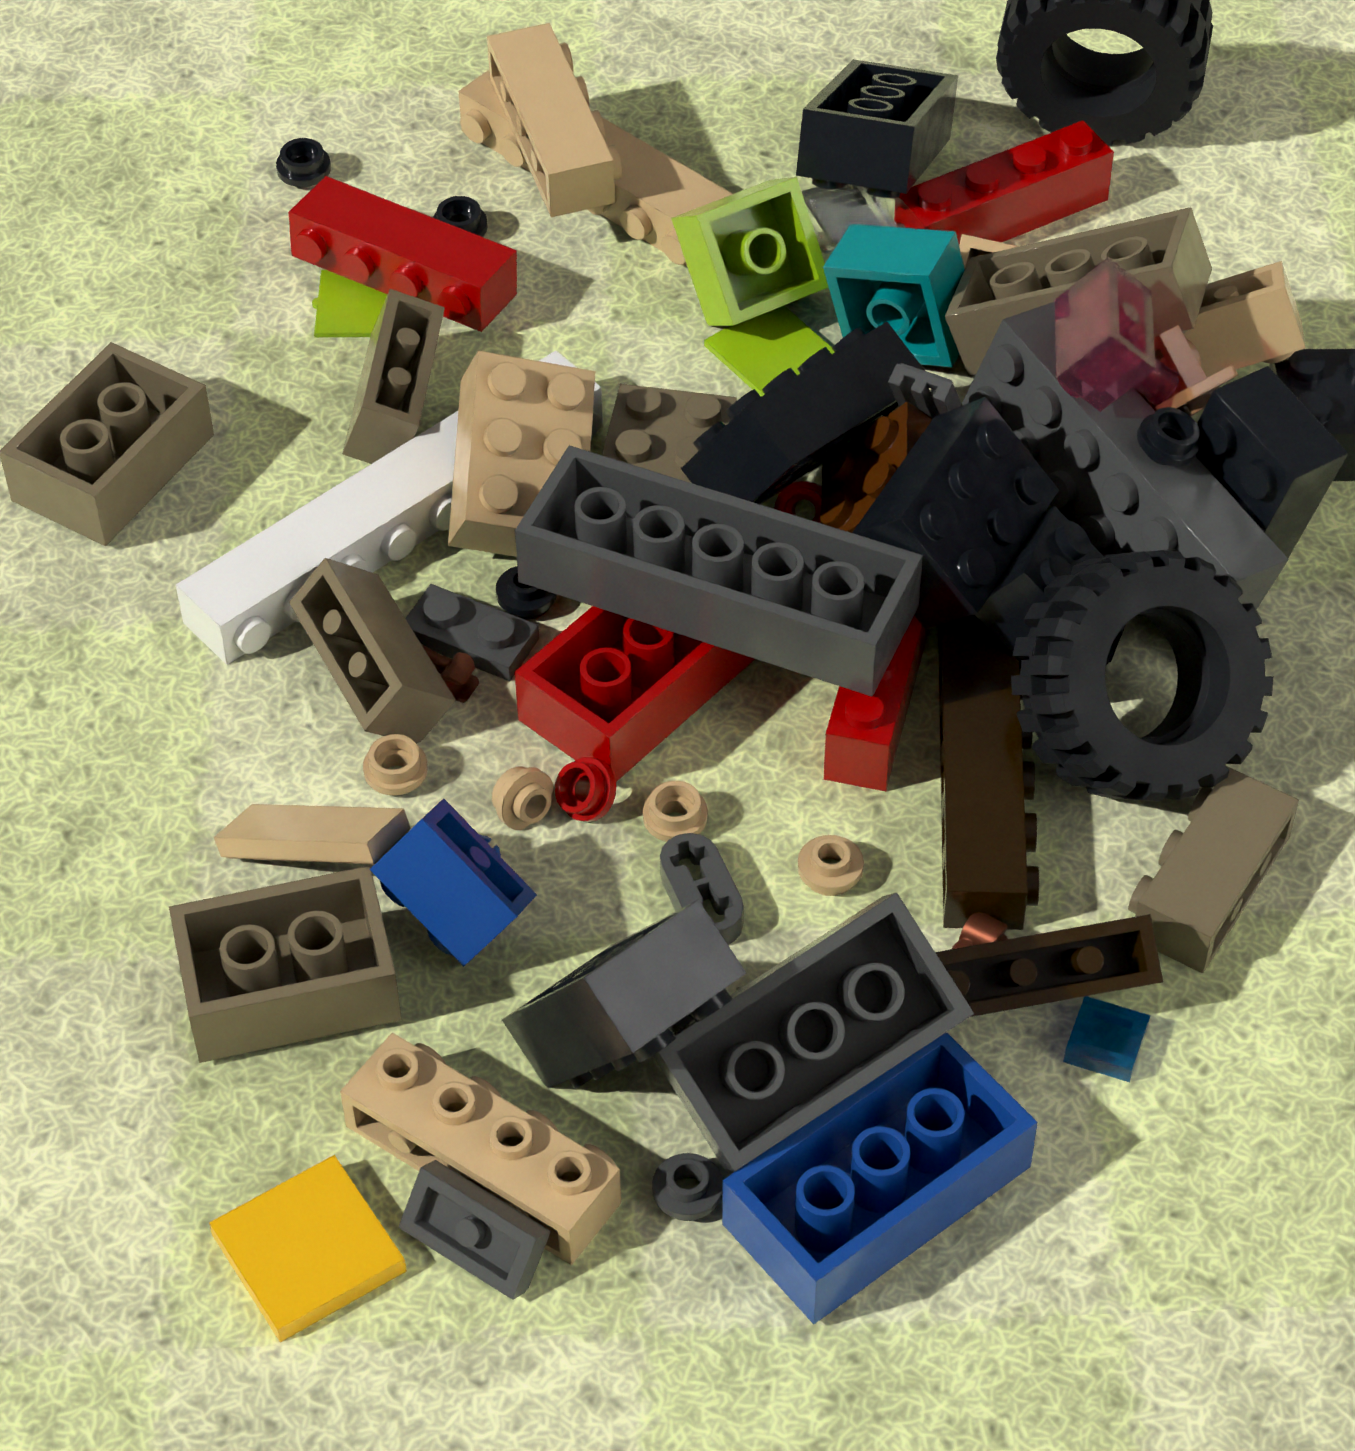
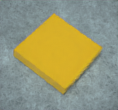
M335 1155L209 1222L212 1236L279 1342L284 1341L407 1272L404 1257Z

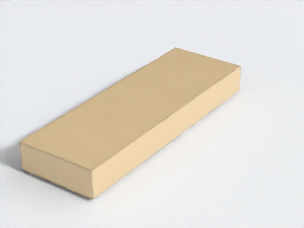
M251 804L214 837L220 856L232 859L375 864L411 827L404 808Z

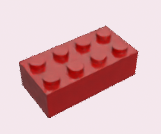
M592 606L515 671L518 720L574 760L582 757H593L603 760L612 769L617 782L755 659Z

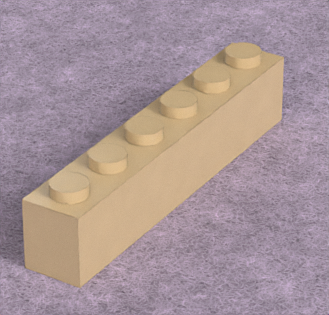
M487 70L458 91L461 130L471 141L483 143L503 155L511 165L515 167L521 166L531 172L490 81L489 70ZM602 117L605 129V142L607 146L615 145L621 161L622 177L615 179V203L587 210L594 215H602L621 226L632 238L636 240L642 239L664 252L675 264L687 266L671 218L730 196L733 193Z

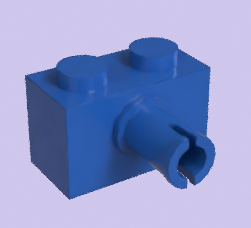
M443 799L373 865L370 871L380 880L385 894L394 903L406 907L427 928L428 936L433 944L445 954L453 955L464 967L517 918L537 894L501 858L500 849L497 844L492 848L488 844L492 839L488 836L479 835Z

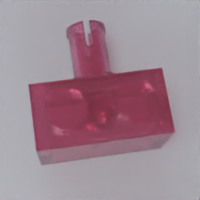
M1107 257L1055 299L1056 379H1058V382L1068 394L1076 398H1083L1100 412L1132 387L1143 394L1154 405L1161 404L1173 394L1179 383V378H1177L1179 374L1155 357L1152 291L1111 258Z

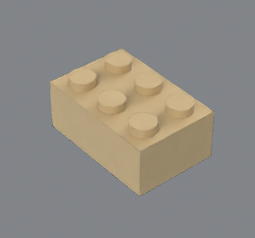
M478 350L461 378L448 546L517 557L515 529L568 446L591 451L596 371Z

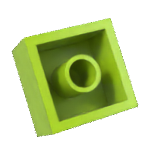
M797 177L768 180L671 218L706 323L709 326H734L829 288L823 269L825 262Z

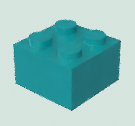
M850 224L823 266L842 337H845L858 327H861L867 334L888 322L920 364L953 367L960 354L945 315L965 270L956 232Z

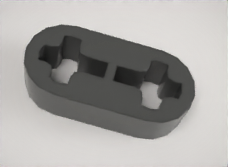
M685 833L669 839L661 850L660 875L662 884L675 911L696 900H699L703 906V901L709 899L714 911L718 915H725L724 921L714 923L728 945L733 943L742 932L744 906L742 897L717 847L710 839L700 834ZM689 858L693 865H700V879L694 881L689 869L685 865H679V861Z

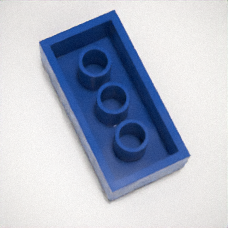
M946 1032L723 1180L722 1225L813 1324H816L1029 1169L1032 1162L1038 1122Z

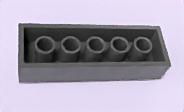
M1056 301L1003 319L962 404L966 405L984 397L989 400L1059 489L1050 506H1055L1069 521L1081 526L1088 535L1090 543L1104 557L1109 554L1167 550L1181 552L1184 558L1199 557L1213 564L1217 571L1215 576L1229 575L1242 588L1243 594L1238 598L1241 604L1253 603L1257 610L1289 560L1196 456L1189 464L1179 467L1158 464L1147 456L1138 443L1137 430L1144 418L1155 413L1154 409ZM1153 623L1162 633V635L1166 638L1165 634L1160 630V628L1155 623Z
M570 445L515 529L518 581L520 583L871 697L874 695L919 607L923 559L921 554Z

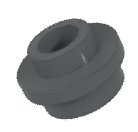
M693 1153L677 1154L663 1161L656 1169L652 1180L653 1197L658 1207L667 1215L682 1221L698 1220L710 1214L719 1205L723 1196V1177L718 1167L708 1158ZM693 1178L700 1182L699 1185L691 1189H684L676 1184L679 1179Z

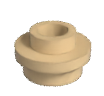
M390 734L377 739L371 745L363 761V772L366 782L372 789L385 795H403L415 790L423 783L428 771L424 751L411 738L400 734ZM392 766H402L399 769H388Z
M518 766L507 770L497 780L492 792V803L499 819L514 830H523L530 824L539 822L550 809L554 796V785L551 778L538 768Z
M667 781L658 785L651 792L643 806V822L646 829L651 835L665 842L679 834H700L705 828L708 819V809L704 798L694 786L683 781ZM672 812H679L684 815L673 817L668 816L667 814Z
M823 835L816 837L802 847L798 856V873L802 881L813 891L821 895L836 896L843 894L854 887L863 874L864 859L862 852L856 844L841 836ZM835 859L840 862L836 864H827L822 860Z

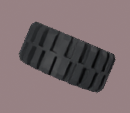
M1007 0L996 55L997 70L1002 76L1001 83L1011 99L1018 98L1016 106L1029 119L1034 116L1038 118L1040 127L1050 133L1084 120L1108 146H1112L1114 140L1125 139L1126 144L1142 141L1145 139L1146 133L1149 132L1155 136L1170 128L1172 121L1177 122L1192 109L1193 101L1199 98L1204 83L1213 24L1211 23L1213 12L1210 0ZM1082 29H1105L1123 34L1136 41L1143 48L1123 54L1101 53L1081 46L1067 34Z
M1167 550L1109 554L1105 558L1088 559L1074 565L1071 575L1057 576L1044 588V595L1049 601L1033 603L1024 618V623L1031 627L1028 637L1016 638L1013 657L1022 659L1021 674L1011 676L1012 695H1022L1025 709L1017 712L1022 731L1036 733L1039 739L1033 743L1032 749L1043 763L1059 764L1056 768L1058 777L1072 786L1086 787L1088 793L1101 797L1161 802L1163 799L1180 800L1195 796L1200 787H1214L1228 777L1229 769L1225 764H1241L1245 760L1253 746L1247 741L1250 733H1261L1266 722L1268 712L1262 711L1261 706L1264 696H1272L1274 676L1265 675L1264 659L1272 658L1269 639L1259 638L1256 626L1262 624V619L1253 603L1241 604L1238 598L1243 594L1242 588L1229 575L1215 576L1217 571L1213 564L1199 557L1184 558L1181 552ZM1138 614L1147 617L1165 634L1173 649L1178 673L1176 694L1169 712L1152 732L1142 738L1131 733L1116 716L1107 695L1105 668L1111 645L1122 627Z

